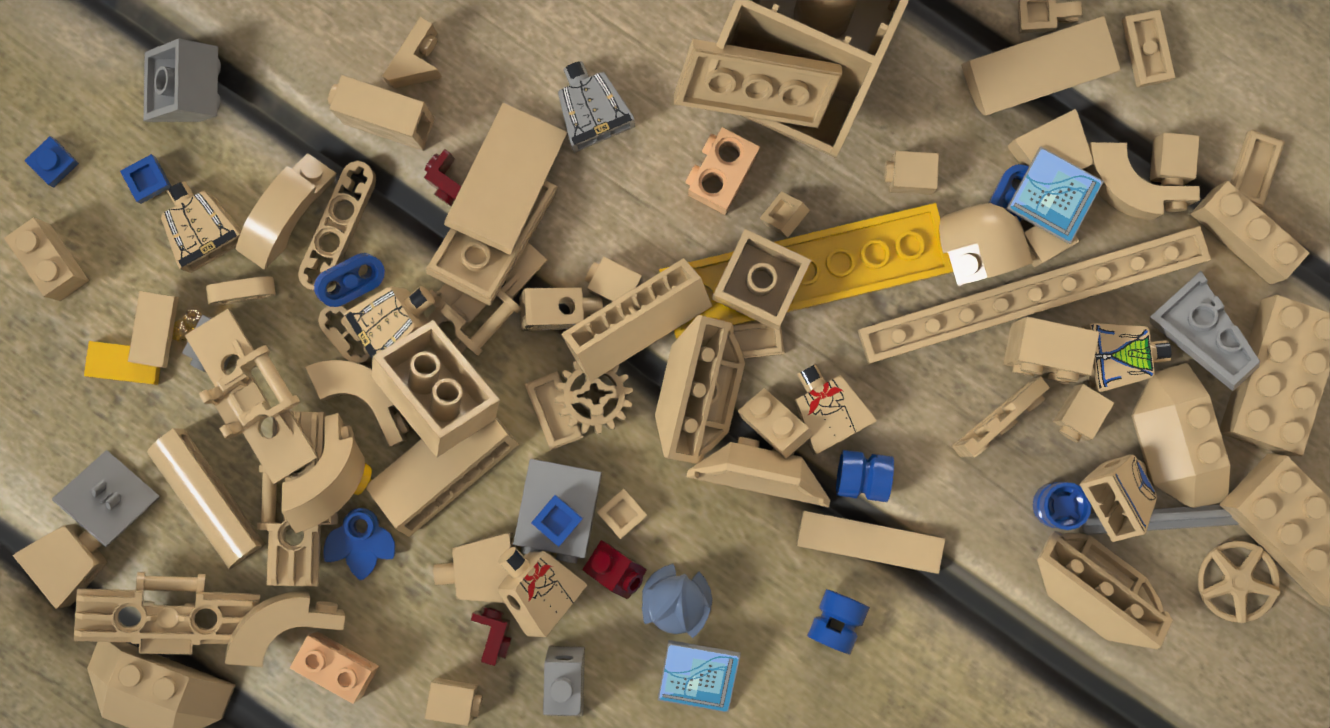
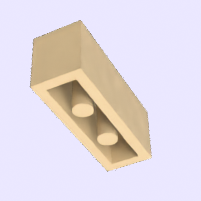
M1229 181L1213 188L1190 213L1270 285L1286 280L1309 255V252Z

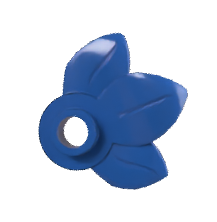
M357 508L345 516L343 526L332 530L327 536L323 552L324 561L335 562L345 558L354 576L358 580H364L374 570L378 558L387 560L394 558L395 541L390 532L379 526V520L371 510ZM359 519L367 522L368 527L364 533L356 529V523Z

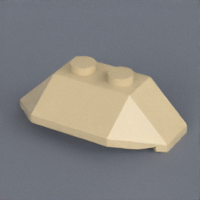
M698 315L671 346L655 412L665 458L698 464L704 459V455L712 450L729 432L745 366L739 343L733 333V324L730 322Z
M1188 363L1155 371L1154 377L1147 380L1148 382L1131 415L1151 485L1187 507L1196 508L1222 502L1229 495L1230 462L1210 395Z
M739 437L738 443H728L687 470L686 477L825 507H829L830 504L829 497L802 457L795 456L793 452L785 459L774 448L773 451L759 448L760 441Z
M1057 531L1051 533L1037 559L1048 597L1108 641L1152 649L1160 648L1173 619L1168 611H1164L1160 598L1147 577L1090 535Z
M97 642L87 667L102 718L128 728H204L223 719L235 688V684L160 655L139 654V647L126 642Z

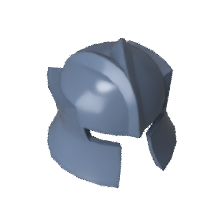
M674 564L664 566L654 572L646 581L642 590L644 623L653 622L660 630L671 634L687 632L691 638H694L704 627L712 606L711 589L700 571L693 577L692 581L686 574L676 576Z

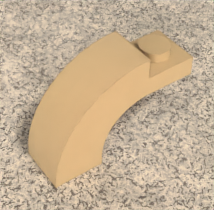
M1091 142L1088 145L1093 158V165L1087 168L1086 172L1104 181L1098 194L1109 205L1126 215L1154 220L1164 214V206L1167 212H1182L1187 210V206L1200 200V186H1160L1143 180L1133 170L1129 162L1127 143Z
M308 153L292 169L286 166L268 186L252 209L238 238L236 250L265 270L287 248L289 237L296 223L307 208L335 181L336 172Z
M343 360L322 361L305 367L320 400L329 401L343 395H355L363 399L371 407L390 447H397L408 442L405 433L410 431L409 426L400 412L396 414L394 404L371 377V368Z
M339 413L324 416L325 445L318 463L303 476L282 483V514L295 533L310 529L334 515L352 497L361 481L365 467V458L355 442L351 426H345Z
M307 591L288 592L271 597L255 606L239 622L230 637L225 654V664L263 667L266 650L279 634L295 627L343 630L345 622L344 610L337 609L338 604L320 601L316 602L315 607L309 606L310 594Z

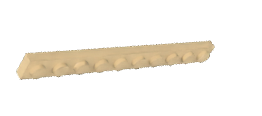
M1198 226L859 329L858 333L867 362L871 364L1211 260L1201 227Z

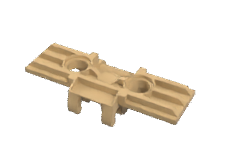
M526 244L509 273L505 285L496 296L503 303L471 338L465 334V329L487 307V304L446 283L439 291L430 290L435 299L433 305L436 309L427 317L428 322L434 320L439 327L447 322L453 323L456 329L454 334L456 338L452 343L461 354L469 348L479 356L483 352L481 347L514 312L517 314L522 308L512 299L548 260L531 244Z
M226 309L185 335L215 386L213 389L203 390L199 393V396L204 404L212 403L215 405L225 422V425L219 428L225 439L244 434L273 484L280 482L318 458L292 414L291 409L300 403L297 395L293 396L268 356L270 350L267 345L254 350L230 309ZM237 355L240 359L237 360L236 368L228 375L225 372L224 363L228 357ZM258 366L279 404L274 407L270 406L251 374L252 368ZM268 417L275 418L280 425L278 434L272 438L265 437L261 431V424Z
M292 411L293 416L318 458L307 464L303 471L299 473L294 472L286 477L285 482L303 476L320 460L324 450L325 412ZM273 418L272 437L276 436L280 429V425L275 418ZM259 465V472H263L261 522H257V530L269 531L267 585L319 586L321 525L338 524V513H335L324 522L303 531L304 538L300 544H289L285 536L286 530L291 529L290 524L285 517L282 523L276 522L277 483L273 484L263 466Z
M137 572L136 590L77 589L74 641L131 642V644H139V654L192 655L193 645L228 644L239 622L259 604L260 594L204 592L206 574H198V577L145 576V572ZM145 590L196 592V602H185L184 606L155 605V602L144 600ZM128 606L137 608L141 614L139 623L134 626L122 624L119 620V612L123 608ZM201 609H211L216 613L217 621L212 627L202 628L197 625L195 615Z

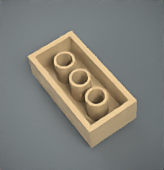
M1275 295L1261 300L1248 340L1249 345L1260 360L1259 368L1231 392L1220 426V432L1228 437L1281 455L1303 456L1330 373V312Z
M1268 453L1220 503V506L1229 512L1232 518L1319 605L1330 608V498L1288 456Z

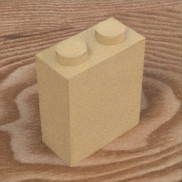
M341 75L338 84H333L328 97L329 109L344 125L424 151L435 119L424 102Z

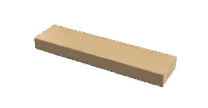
M803 510L796 546L939 574L945 538Z

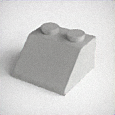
M176 39L146 51L144 62L143 121L201 122L216 117L220 106V96L217 93L218 75L221 69V63L218 59V46Z

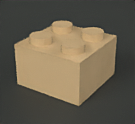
M744 229L713 294L712 300L778 330L811 260Z
M1025 317L1011 323L1003 365L1013 367L1012 373L1034 377V374L1045 373L1048 374L1047 380L1063 384H1069L1070 381L1078 382L1079 378L1092 374L1100 332Z

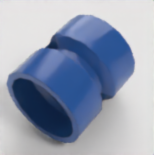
M842 450L837 470L836 496L858 498L861 493H865L867 500L888 502L893 483L894 458L892 456L872 454L869 459H866L863 452Z
M1052 482L1038 489L1033 498L1032 507L1040 523L1051 528L1072 530L1079 528L1087 521L1091 514L1092 505L1079 485L1068 482Z
M826 589L819 605L822 614L821 616L814 617L807 636L830 648L851 655L858 638L855 628L863 626L870 607ZM832 618L845 623L842 631L830 627Z

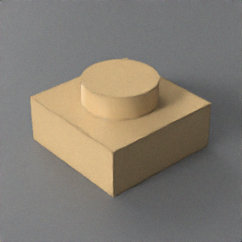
M781 191L760 219L767 227L788 238L810 210L802 201Z
M625 488L597 511L620 539L648 516Z

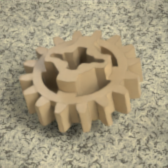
M577 361L573 362V373L567 370L562 372V376L567 382L556 384V389L562 391L563 395L556 397L555 403L564 404L565 408L560 411L559 415L560 417L571 416L572 419L568 425L570 428L580 423L582 424L581 433L585 434L590 426L594 427L596 435H599L602 432V425H606L610 430L615 429L614 418L620 421L625 420L626 416L621 409L632 407V403L625 400V396L631 394L633 388L623 386V383L629 377L627 374L621 376L616 374L619 365L603 374L614 383L612 386L606 385L599 377L590 382ZM584 374L585 384L582 388L570 391L573 382ZM590 387H595L597 393L606 394L597 401V405H594L591 399L582 397L590 391ZM617 400L614 410L604 417V405L609 401ZM580 405L587 410L590 419L577 413L573 406Z

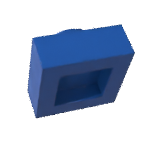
M51 136L24 160L53 188L79 164Z
M152 154L120 171L134 199L140 204L172 187L157 158Z
M554 495L531 524L559 547L583 520V517L561 498Z

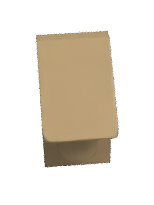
M422 17L418 19L382 76L386 83L394 89L442 77L437 68L422 60L423 56L427 57L431 54L437 43V32L433 24Z

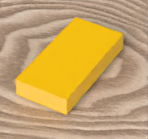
M89 341L84 376L158 385L161 367L128 362L130 346Z

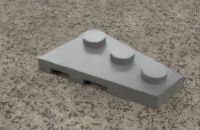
M1200 271L1150 316V324L1229 389L1234 391L1259 368L1260 360L1238 326H1234L1224 310L1225 306L1218 296L1215 297L1207 284L1208 280Z

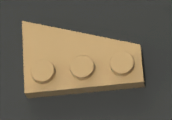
M1041 376L1032 378L954 443L952 448L960 457H977L990 446L989 442L999 433L1002 435L1010 430L1018 422L1016 418L1024 410L1030 412L1045 400L1042 394L1050 387Z

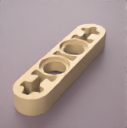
M351 162L343 169L298 272L299 280L304 287L311 291H314V284H311L312 278L308 276V272L310 269L317 270L321 262L319 259L314 258L315 254L318 253L324 258L332 260L331 265L323 262L320 268L321 273L342 262L374 190L376 175L372 168L364 162ZM361 170H364L363 175L367 178V182L357 185L355 193L361 196L359 201H357L351 195L343 193V191L347 188L352 192L355 182L351 179V175L353 173L359 174ZM343 201H349L354 206V213L347 220L338 219L335 213L337 205ZM329 233L337 234L340 240L339 247L334 252H325L321 246L323 237ZM331 281V282L327 285V288L330 287V285L332 284L333 281Z

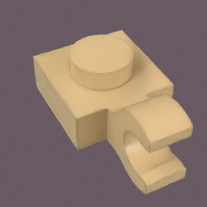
M1017 0L1019 34L1054 32L1057 29V21L1062 23L1078 22V17L1082 16L1081 1L1056 3V0Z

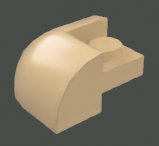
M992 203L977 204L945 214L940 219L939 234L943 254L947 252L949 254L958 286L1001 275L1033 263L1023 227L1017 216H1013L1003 207Z

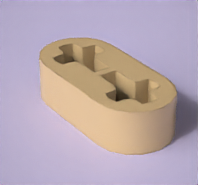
M269 276L227 281L206 286L209 305H225L276 296L274 277Z
M343 306L325 307L320 312L318 318L319 326L346 360L357 364H366L371 361V357L365 347H363L366 352L364 356L358 354L352 356L350 353L354 347L348 338L352 336L356 341L360 343L361 341L344 315L348 310ZM332 313L338 316L344 315L341 319V324L346 328V332L342 333L336 327H328L332 322L329 317Z

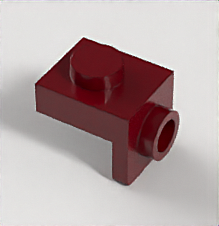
M444 149L440 155L436 153L428 161L425 167L427 174L424 178L437 189L434 195L452 207L462 186L445 175L455 158L449 151Z
M601 540L582 571L611 592L629 599L632 593L636 592L641 586L647 569Z
M483 607L482 612L477 610L473 612L471 621L491 626L481 662L495 666L500 658L506 659L512 638L506 635L511 620L503 618L504 612L490 607Z

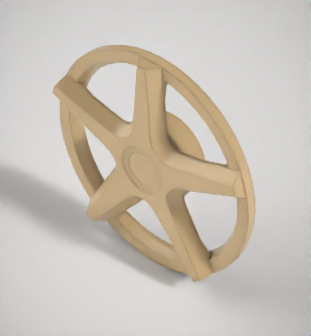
M1243 541L1223 543L1211 550L1200 566L1198 588L1201 598L1211 612L1224 620L1246 623L1258 619L1270 610L1277 596L1280 595L1279 573L1274 561L1263 548L1252 543ZM1241 547L1251 550V553L1242 565L1237 567L1221 551ZM1260 558L1265 561L1270 570L1272 585L1253 577V572ZM1214 559L1223 572L1220 582L1205 589V571L1209 562ZM1249 593L1269 595L1266 602L1258 610L1247 614V596ZM1231 594L1234 599L1236 616L1222 612L1212 604L1210 599Z

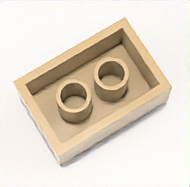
M434 320L373 356L371 377L436 457H439L496 420L500 399Z

